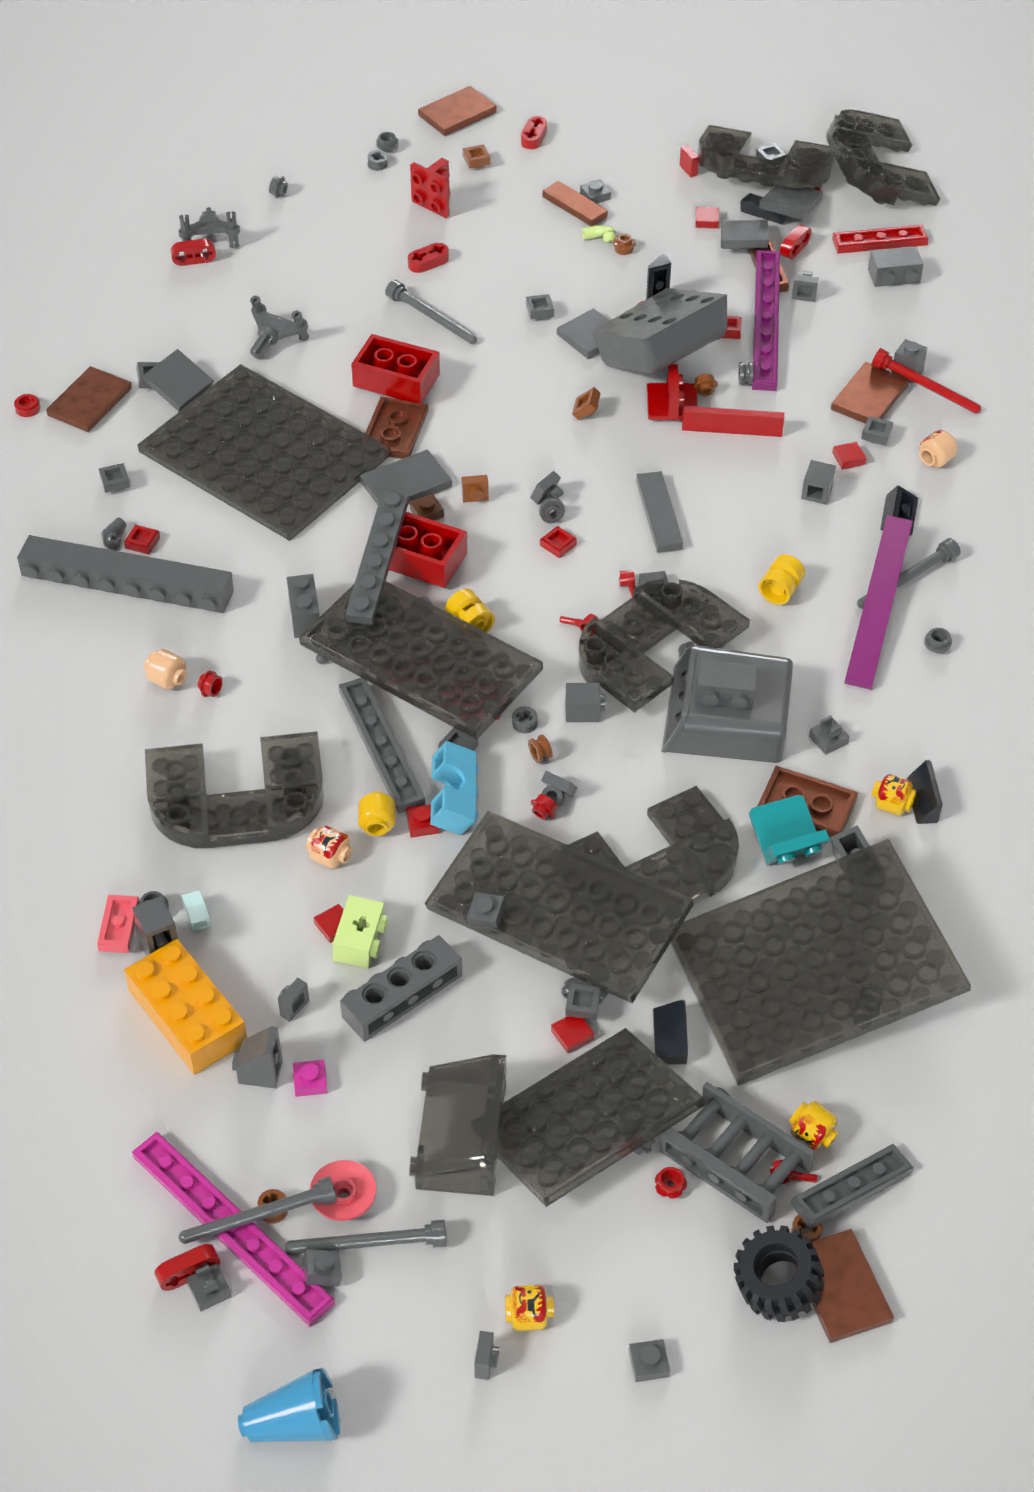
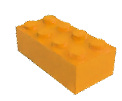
M178 939L173 940L124 969L129 992L194 1075L241 1047L242 1040L247 1038L245 1022Z

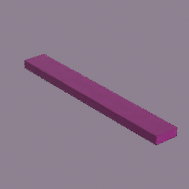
M757 250L752 390L777 391L780 251Z
M889 515L886 517L844 684L872 689L913 521Z

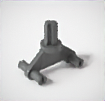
M207 207L206 211L202 212L199 221L191 225L189 223V215L185 214V221L183 215H180L181 228L178 230L179 237L182 238V241H189L193 235L226 233L229 235V247L234 248V241L235 248L239 247L238 234L240 233V226L236 222V212L232 211V218L230 211L226 212L227 222L219 220L216 212L211 211V207Z
M255 295L250 298L252 304L251 312L259 329L257 332L259 337L250 349V354L256 359L262 358L270 345H275L282 338L298 335L302 341H306L309 338L307 332L308 324L302 317L301 311H294L291 314L293 321L268 313L265 305L261 303L259 296Z

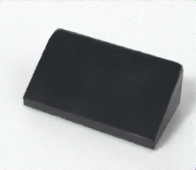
M749 193L742 198L740 210L743 213L782 225L787 218L785 215L760 209V200L763 198L761 196Z
M666 254L660 255L648 266L646 300L664 289L670 288L671 261Z
M897 485L886 495L880 529L883 531L886 517L889 515L913 521L910 535L913 534L918 497Z
M925 760L907 777V780L912 782L913 789L917 790L912 805L917 824L938 823L943 805L932 762Z
M678 1000L653 1008L655 1064H687L686 1001Z

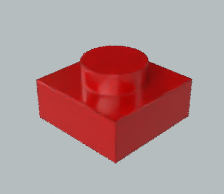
M431 804L406 808L410 838L439 834V827L430 825Z

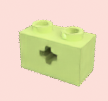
M348 896L333 941V961L369 969L372 957L377 958L381 944V940H378L379 934L385 933L387 928L388 916L384 915V902Z

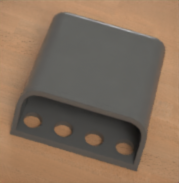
M672 288L664 289L592 331L602 361L609 367L653 374L704 346L721 339L727 330V294Z
M689 644L674 666L661 752L771 763L782 761L793 673L792 660L785 657ZM700 659L757 665L753 709L695 704ZM684 674H687L686 681L682 678ZM684 694V700L682 702L679 699V697ZM679 715H681L680 720H679V722H678V721L676 720V717H678Z

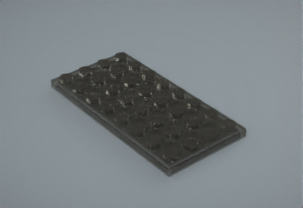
M387 581L384 585L373 625L346 622L345 613L354 587L353 584L299 637L300 645L476 740L543 670V662Z
M487 811L426 900L425 906L436 914L633 1004L691 911L694 903L690 897ZM475 892L504 896L506 905L498 929L469 924L467 915Z

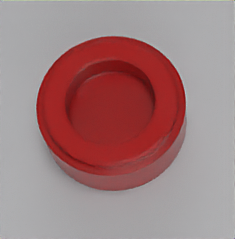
M23 394L14 401L15 411L21 417H32L40 411L39 399L33 394Z

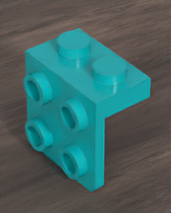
M801 795L757 806L749 811V817L766 865L776 862L779 865L794 861L795 857L804 854L806 857L814 856L823 851L822 848L830 841L826 829L816 832L805 799Z

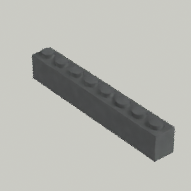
M32 535L28 536L17 556L21 576L219 613L225 612L234 592L232 572Z

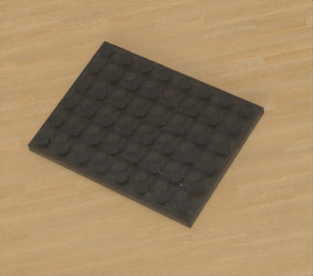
M241 364L137 444L138 451L289 541L360 482L361 474L374 470L391 456V447Z
M889 839L665 929L666 936L737 1086L971 991L969 980Z

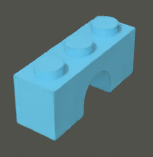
M445 741L432 756V779L446 786L431 801L430 825L462 835L469 826L475 824L478 817V811L476 810V797L478 795V788L476 787V775L478 773L476 751Z

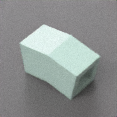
M200 890L181 895L192 931L195 932L211 927L210 917Z

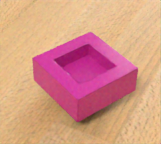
M324 1060L293 1063L295 1097L327 1094Z

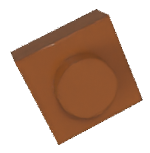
M484 144L463 148V157L469 169L491 165V157Z
M593 387L578 396L572 415L580 420L587 415L594 414L598 409L601 393Z
M487 475L461 477L463 503L489 500Z

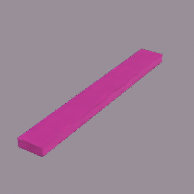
M155 1132L132 1151L133 1158L202 1224L242 1212L158 1132ZM253 1222L214 1235L309 1327L335 1305L334 1298L320 1285H306L305 1271Z

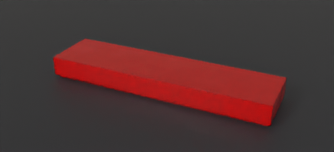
M923 225L835 232L832 236L837 254L927 246L929 240Z
M684 406L682 431L782 437L785 412Z

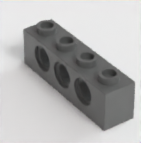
M440 935L430 941L427 940L408 956L397 959L391 967L382 973L373 975L367 983L358 989H353L346 993L340 1000L342 1018L365 1042L462 976V958Z

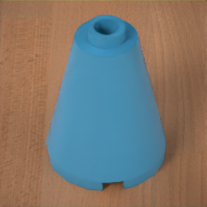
M323 1367L314 1369L244 1406L242 1414L238 1415V1426L242 1437L247 1436L250 1442L332 1441L338 1439L336 1435H340L339 1410L336 1398L332 1399L328 1388L333 1386L327 1371Z

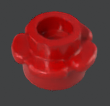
M210 670L200 676L198 688L203 697H207V695L215 697L221 691L223 680L215 671Z
M539 794L536 799L531 800L532 812L542 820H546L547 817L552 819L555 817L554 814L558 805L550 797Z
M666 1167L655 1177V1190L662 1197L667 1196L670 1199H676L687 1188L686 1178L675 1167ZM668 1182H671V1183H673L674 1185H673V1186H668L667 1183H668Z

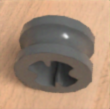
M378 150L370 152L368 154V168L374 171L385 169L388 165L387 154Z
M739 362V385H742L744 382L752 384V362H749L748 365Z
M527 706L515 709L512 714L513 728L519 733L534 731L537 727L536 711ZM525 718H529V720H525L524 723H521V722H520V720H524Z

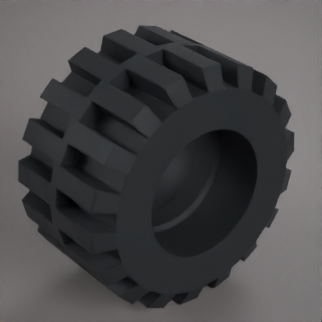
M773 1225L766 1226L767 1232L761 1233L758 1229L753 1232L755 1238L752 1240L746 1238L742 1242L744 1250L738 1249L735 1255L738 1262L734 1263L733 1270L736 1274L735 1280L747 1305H750L752 1311L757 1315L761 1312L764 1319L771 1321L773 1316H776L778 1322H786V1316H791L792 1320L799 1319L798 1313L804 1311L808 1314L812 1310L810 1303L814 1302L817 1304L821 1298L818 1291H824V1269L816 1248L813 1247L808 1237L803 1238L799 1230L794 1229L790 1233L788 1226L780 1225V1230H775ZM788 1261L798 1266L794 1277L783 1285L770 1286L761 1282L765 1270L776 1262Z

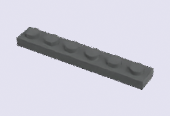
M382 490L345 613L346 622L373 625L409 503L408 493Z
M362 677L339 684L340 695L390 797L395 801L398 814L405 812L406 808L426 805L425 796L366 678Z

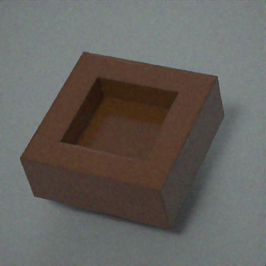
M434 494L410 501V510L413 514L434 521L444 518V509Z

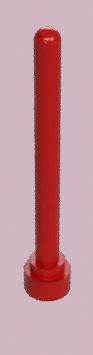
M879 348L876 352L871 366L879 370H886L888 368L975 414L981 411V406L978 403L892 360L893 357L889 355L890 352Z

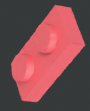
M108 895L97 942L99 951L129 953L135 927L132 907L139 904L138 896Z

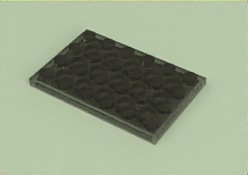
M624 1028L471 1122L472 1132L547 1207L704 1107V1099L702 1095L628 1029Z

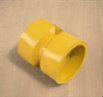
M781 554L777 556L758 584L759 592L763 598L777 605L787 603L805 577L806 571L803 564L791 555Z
M466 588L457 591L446 603L445 612L468 639H478L488 633L493 627L495 616L472 589Z

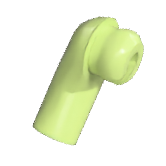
M612 226L582 228L584 240L603 237V240L609 243L613 242L616 237L614 234L616 231Z

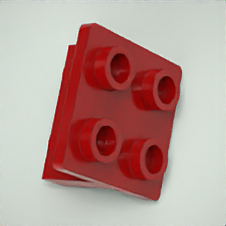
M440 158L428 168L413 162L410 164L412 202L447 218L450 215L449 161Z
M678 364L668 366L667 383H647L649 420H683L684 406L698 407L695 383H683V374H678Z

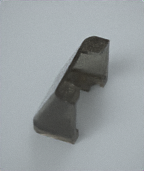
M491 1054L432 1065L429 1067V1072L422 1073L421 1091H426L420 1137L417 1157L411 1156L409 1176L415 1177V1189L494 1196L502 1104L507 1085V1055Z

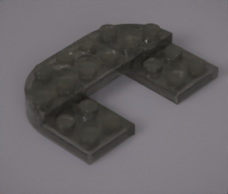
M853 109L842 110L839 115H835L826 132V139L849 185L858 188L866 195L872 197L874 202L881 205L884 203L894 205L898 198L902 201L918 202L921 205L937 206L940 197L926 171L880 162L872 148L874 146L890 148L896 152L910 151L912 143L899 119Z
M708 125L699 139L697 152L699 166L716 173L718 178L728 179L732 177L737 178L743 183L754 181L766 187L782 186L789 191H795L796 188L822 187V184L829 180L831 168L839 151V147L795 140L786 158L781 162L742 155L751 141L752 132Z
M664 579L650 581L633 589V597L603 619L599 620L594 617L589 621L579 639V669L587 683H600V687L635 713L674 684V676L645 655L646 651L676 629L697 645L722 648L749 628L750 619L699 584L679 579V584L673 582L664 584Z
M318 732L260 737L265 789L207 795L203 743L145 749L147 798L150 814L155 826L171 841L194 849L271 842L287 839L295 835L316 818L323 804L324 787Z
M697 786L647 808V816L670 846L624 867L598 831L547 854L548 864L577 904L587 914L605 924L607 920L623 923L624 928L644 927L659 922L660 914L706 892L710 897L717 894L729 883L737 863L739 850L738 834L732 821L729 818L724 820Z

